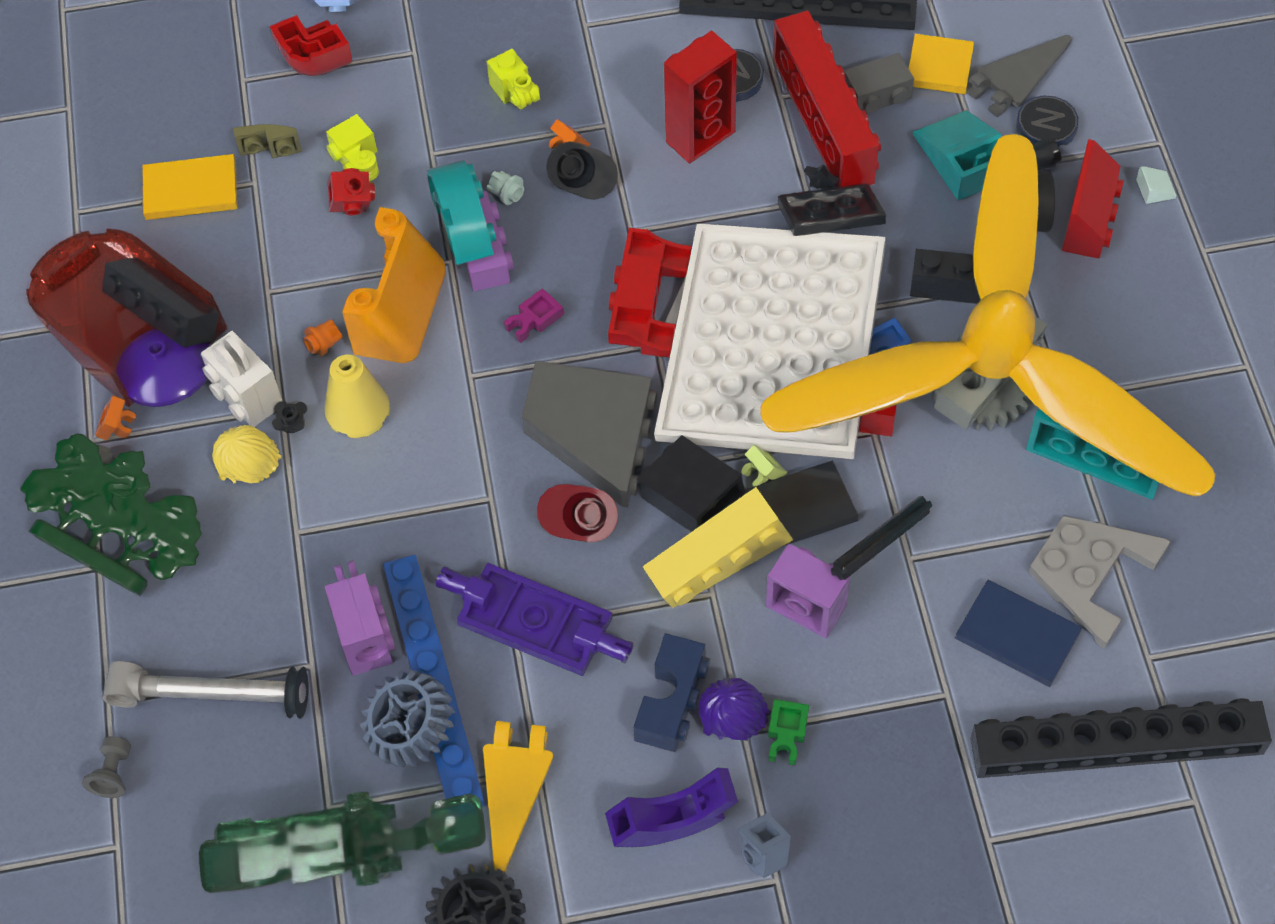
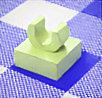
M753 445L745 453L751 462L743 466L741 473L749 477L755 470L758 471V477L753 481V486L766 483L769 479L775 480L784 477L787 474V471L768 451H763L756 445Z

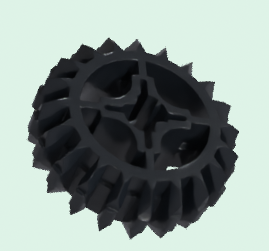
M472 864L468 865V873L461 875V871L455 868L453 870L455 879L452 881L448 877L442 876L440 881L444 889L432 888L431 894L435 900L426 902V909L431 913L425 917L426 924H478L477 919L470 915V902L474 910L481 914L480 920L482 924H490L493 919L499 916L498 912L505 909V916L501 924H526L525 919L520 916L526 912L525 904L519 902L523 898L521 890L513 889L515 883L511 877L503 880V871L500 869L494 871L490 876V869L486 864L481 867L480 873L475 872L474 865ZM472 890H485L497 896L493 897L491 894L486 897H478ZM461 895L462 905L452 913V917L446 919L451 904Z

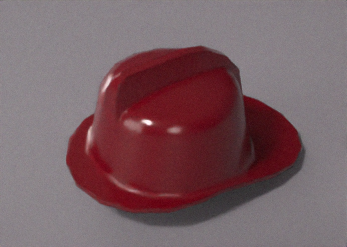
M558 484L547 489L540 497L537 505V518L542 528L550 535L563 539L599 542L607 538L615 530L618 521V508L614 499L605 491L572 484Z

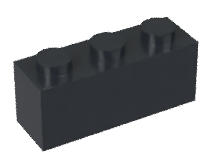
M916 248L910 296L978 304L981 299L974 279L973 255Z

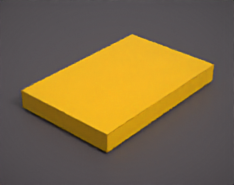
M234 154L142 165L143 215L145 220L238 209L236 159Z

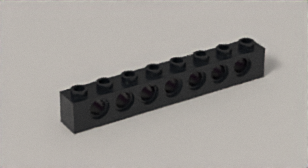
M1246 698L1235 699L1228 704L1216 705L1211 701H1204L1191 707H1178L1175 704H1168L1155 710L1131 707L1118 713L1095 710L1082 716L1059 713L1045 719L1023 716L1009 722L987 719L979 722V724H974L970 738L977 778L1264 755L1272 742L1263 701L1250 702ZM1219 723L1230 725L1234 732L1223 730ZM1183 726L1193 727L1198 735L1187 733ZM1147 729L1159 731L1162 737L1155 738L1151 736ZM1111 732L1122 733L1127 740L1119 741L1111 735ZM1084 735L1089 738L1091 743H1080L1075 736ZM1049 738L1054 742L1055 746H1044L1040 743L1039 739ZM1013 741L1019 746V749H1008L1002 742Z

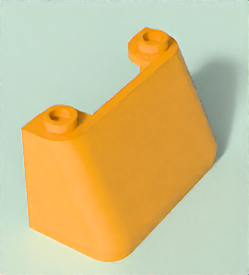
M379 207L374 225L377 234L384 238L386 246L384 254L385 268L378 288H359L352 291L347 297L342 313L354 355L397 363H408L413 361L420 352L445 277L446 268L440 254L401 211Z

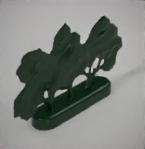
M74 434L69 439H63L56 444L55 461L58 464L56 468L33 470L20 487L21 492L26 494L25 502L28 511L37 513L53 510L58 512L60 519L57 527L42 519H37L28 531L30 534L140 597L147 588L148 581L131 570L129 562L133 560H148L150 571L155 578L160 580L172 578L181 566H193L196 564L199 551L195 544L202 533L200 522L196 518L197 507L195 499L192 496L170 495L153 503L146 501L144 495L150 488L148 475L142 470L145 465L143 451L120 453L110 464L104 465L99 454V446L83 434ZM70 502L72 506L67 514L64 511V506ZM78 519H82L87 527L92 530L93 535L89 542L85 544L65 533L67 526ZM108 532L120 535L125 544L123 554L114 560L95 549L103 534ZM130 535L135 539L131 545L128 544V537ZM149 539L154 542V546L143 553V550L139 548L136 552L133 551L142 541ZM155 551L159 552L157 558L153 559L149 557L151 553Z

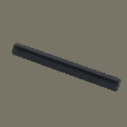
M924 496L914 499L835 560L833 568H831L832 575H836L839 580H845L926 517L930 513L929 509L932 507V502L930 500L926 501Z

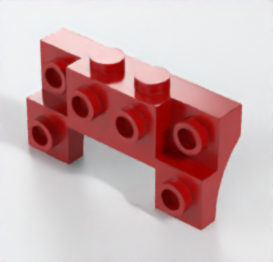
M629 227L622 265H616L614 273V284H617L616 292L611 291L609 298V311H612L608 330L609 344L641 347V354L670 358L676 324L654 320L662 276L685 278L692 246L670 242L655 235L648 229Z

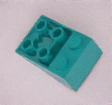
M967 110L913 131V136L957 201L982 191L992 150L998 139L1002 137L1001 133Z

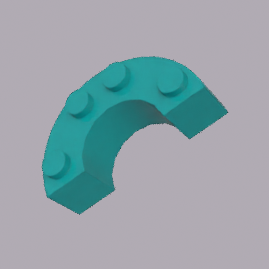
M465 160L427 169L431 198L437 214L441 213L456 264L494 255L491 242L497 241L492 222L486 224L480 199L484 198L480 180H477L473 164H467Z

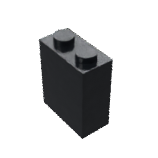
M683 435L673 444L668 445L662 455L651 465L646 466L637 478L642 499L691 532L746 494L741 473Z

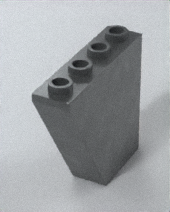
M535 361L522 413L524 433L596 488L607 492L620 506L628 507L631 495L636 496L638 491L637 478L639 476L635 475L637 466L642 467L644 463L645 447H641L643 438H649L651 419L647 418L649 410H655L657 391L652 390V377Z

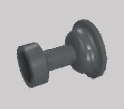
M109 736L104 738L100 749L101 753L106 756L102 769H96L91 774L84 776L82 781L83 787L92 794L104 798H119L123 796L126 788L116 770L119 761L128 758L131 744L119 737Z

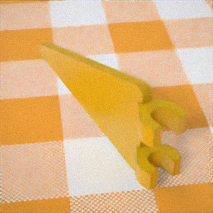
M496 721L494 744H486L483 747L495 871L497 869L502 870L503 874L506 872L554 759L553 753L545 750L548 738L546 726L532 725L529 748L510 746L513 734L511 722Z

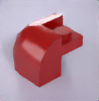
M295 15L270 26L272 38L288 65L299 74L307 76L325 75L352 62L348 41L338 25H331L328 20L305 29L298 16Z

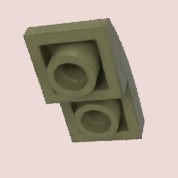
M272 124L247 125L233 128L240 156L270 150L273 159L302 152L296 128Z

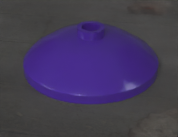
M150 330L136 338L123 351L116 367L117 382L124 395L137 404L149 407H162L178 403L193 395L208 379L202 370L205 364L201 352L210 346L208 342L184 348L159 330Z

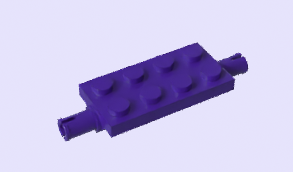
M490 563L486 564L484 570L478 576L472 575L468 577L444 566L441 569V573H444V575L439 574L437 577L436 587L462 596L464 604L456 619L458 626L580 676L584 675L594 654H597V652L620 660L622 663L627 662L628 657L626 655H630L634 645L632 641L624 640L606 632L612 620V612Z

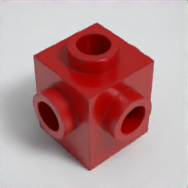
M347 168L341 172H331L327 182L329 212H344V214L349 216L367 212L370 202L375 200L374 182H369V172H360L356 168Z

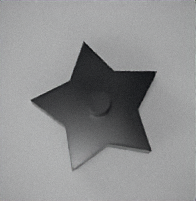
M824 164L818 168L806 166L804 170L810 179L809 187L816 189L832 188L840 179L829 173Z

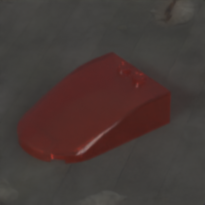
M106 229V233L92 235L89 231L81 232L59 242L39 259L30 273L32 281L30 288L26 289L27 299L38 319L66 350L109 392L125 400L124 404L130 407L135 402L130 400L129 394L116 372V367L120 356L131 342L140 335L156 328L102 292L106 263L138 257L219 311L215 339L226 331L228 327L213 295L138 237L118 229Z

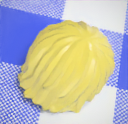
M251 425L233 427L224 431L215 441L212 453L213 462L219 473V479L224 481L226 478H229L234 484L236 481L259 483L264 478H269V474L276 471L279 466L278 460L282 457L279 454L280 451L277 445L274 443L275 441Z

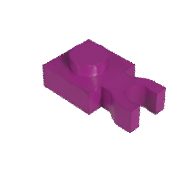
M542 288L518 306L519 314L506 319L504 327L508 332L515 327H521L515 333L516 340L522 343L528 338L533 328L542 332L563 316L564 308Z

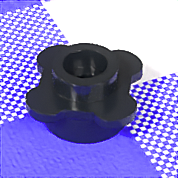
M281 401L275 405L277 414L276 419L272 421L275 430L295 433L304 428V414L307 412L305 403L287 404L285 401Z

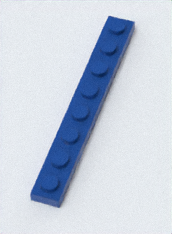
M416 554L383 563L411 670L434 677L435 681L444 685V688H446L444 692L448 693L452 698L448 705L453 707L455 713L448 717V720L452 721L454 727L445 730L444 734L447 735L449 740H441L438 746L441 752L434 753L446 799L464 794L474 795L447 802L450 816L484 807L486 805ZM418 694L419 700L423 698L422 694Z

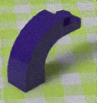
M717 767L684 790L656 798L627 797L608 810L605 815L614 847H644L685 838L714 826L725 819L723 812L738 803V799L728 768Z

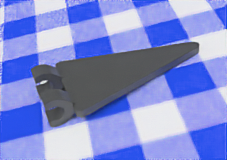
M1064 35L978 67L977 72L969 79L973 86L968 88L966 93L974 99H978L989 86L993 88L996 92L991 96V100L995 103L989 106L988 110L996 117L1002 115L1011 104L1016 107L1021 106L1071 44L1072 37Z

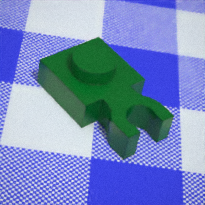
M774 699L768 737L775 738L776 740L770 747L768 761L776 762L777 752L785 750L790 754L789 765H796L797 748L794 742L804 743L809 705Z

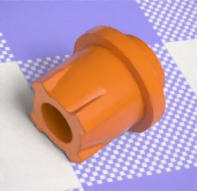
M330 319L315 327H307L304 331L305 337H303V342L310 353L324 356L327 354L328 349L343 337L334 321Z

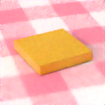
M915 34L908 68L914 77L913 87L966 94L974 42Z

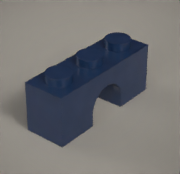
M667 633L664 634L655 661V678L669 682L676 690L672 695L663 699L643 697L633 727L634 741L676 752L679 741L685 742L690 727V721L686 720L689 709H696L700 696V689H696L699 677L706 678L710 665V658L706 657L704 643Z

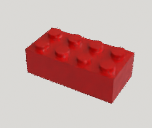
M712 30L704 36L696 38L689 46L678 53L672 54L664 62L666 143L689 164L736 132L737 52Z

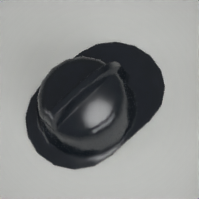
M571 141L562 143L552 150L547 159L546 170L552 184L561 190L593 200L603 198L612 192L617 183V167L611 157L602 151L584 144Z

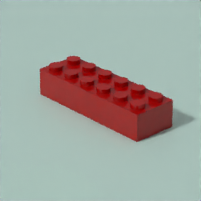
M809 10L774 20L773 62L829 173L840 178L837 184H835L836 187L866 183L869 186L875 184L876 171L879 170L877 158L878 151H881L880 139L869 128L866 112L860 110L857 105L856 93L852 87H848L842 66L836 64L830 43H825L819 22L813 20Z

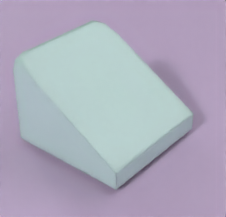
M1150 167L1139 168L1136 181L1146 204L1176 199L1177 195L1167 171Z

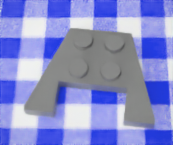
M1063 515L1032 562L1028 573L1058 604L1061 602L1074 615L1073 619L1082 628L1085 627L1095 637L1094 641L1105 649L1122 619L1090 601L1120 554H1124L1154 571L1171 541Z

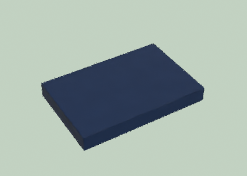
M988 579L958 629L955 639L1050 687L1077 640L1082 626Z

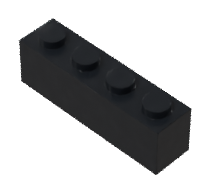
M138 257L106 263L103 293L184 348L215 339L219 311Z

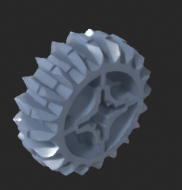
M410 670L408 674L398 671L396 678L385 676V686L374 685L377 694L375 697H366L370 707L361 711L363 716L367 718L365 722L360 724L362 730L367 732L362 739L370 745L369 750L371 753L387 764L391 763L397 767L404 768L406 764L411 767H417L419 760L430 762V751L434 753L441 752L438 746L441 740H449L447 735L444 734L445 730L454 727L452 721L448 720V717L455 713L453 707L448 705L452 698L448 693L444 692L446 689L444 685L435 681L434 677L428 674H421L418 671ZM416 694L423 695V698L418 701L415 699L409 701L407 698ZM405 736L407 738L406 742L400 744L392 742V739L396 737L402 738Z

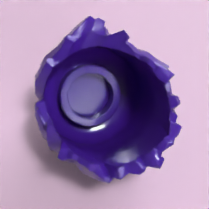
M724 678L723 680L711 683L710 687L701 695L699 701V715L703 724V733L707 736L714 733L719 740L723 737H729L733 740L747 741L752 735H758V731H761L762 728H766L768 723L767 716L771 714V710L768 709L762 693L742 678Z

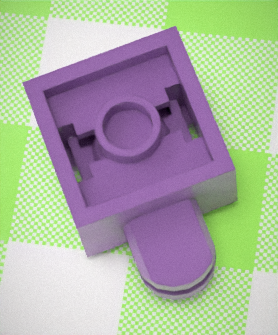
M352 560L347 562L351 578L345 579L341 564L334 566L338 582L324 587L342 648L352 676L392 664L389 651L396 648L376 584L369 586L365 573L358 575L355 562Z

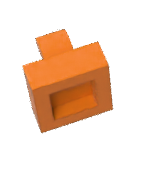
M559 119L550 128L558 135L549 142L551 149L569 141L578 142L586 146L591 144L572 127Z
M116 396L110 398L103 408L95 433L96 437L108 440L113 432L121 438L129 436L132 429L124 427L121 421L124 420L132 423L136 418V414L130 410L122 411L125 400Z

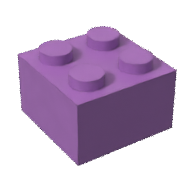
M788 544L768 574L766 607L827 639L847 607L850 577L845 580H839L836 575L833 576L831 573L833 563L827 564L816 558L806 548H797Z

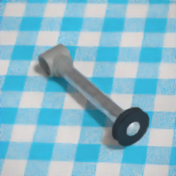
M116 661L109 665L102 699L112 706L122 708L135 707L138 701H144L147 696L284 703L285 712L289 719L294 714H297V717L301 719L307 707L309 681L308 673L304 666L299 671H296L294 666L290 667L286 681L148 675L147 671L137 664Z

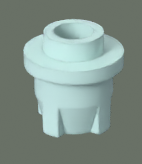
M494 171L491 174L487 190L498 196L505 205H511L513 202L519 201L524 193L523 179L517 175L511 176L503 171Z

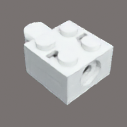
M230 331L201 352L205 364L202 370L212 382L209 385L211 392L219 401L225 399L230 404L228 407L237 420L241 422L244 419L249 425L255 427L275 412V405L281 402L282 398L273 371L233 331Z

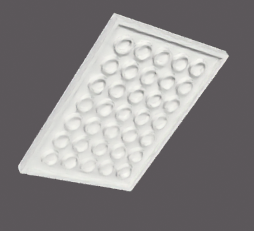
M697 224L654 432L655 441L674 443L683 435L696 445L749 450L753 445H756L761 450L769 452L854 459L860 417L803 431L775 432L765 426L760 411L764 400L774 392L825 369L870 354L885 252V237L837 233L793 236L791 230Z

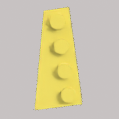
M755 487L642 567L663 599L674 608L688 603L697 594L793 541V539L757 487Z

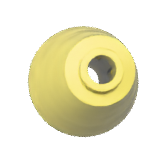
M349 354L341 355L331 363L324 409L326 420L331 428L337 433L339 431L347 434V437L350 438L367 437L379 431L383 426V421L390 413L389 398L385 390L358 357Z

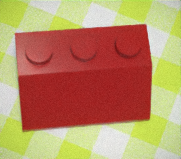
M1088 139L1062 251L1099 259L1102 247L1109 248L1113 229L1107 228L1108 222H1115L1119 204H1114L1113 199L1114 197L1120 198L1124 180L1118 179L1121 166L1095 140Z

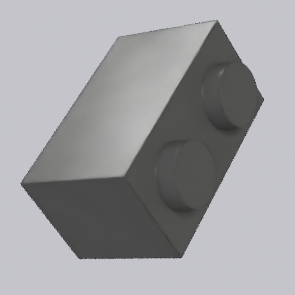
M900 53L844 70L845 81L848 87H852L856 93L857 105L860 110H864L866 113L875 112L892 104H900L912 98L914 77Z

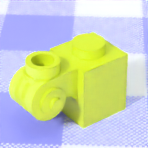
M513 49L486 61L489 84L504 104L511 101L518 109L522 110L527 105H531L532 102L535 103L540 100L539 87L531 81V77L528 75V67Z
M357 114L326 131L329 142L326 148L335 162L339 160L343 164V169L356 168L360 172H369V181L377 178L379 169L375 153L378 151L374 133Z

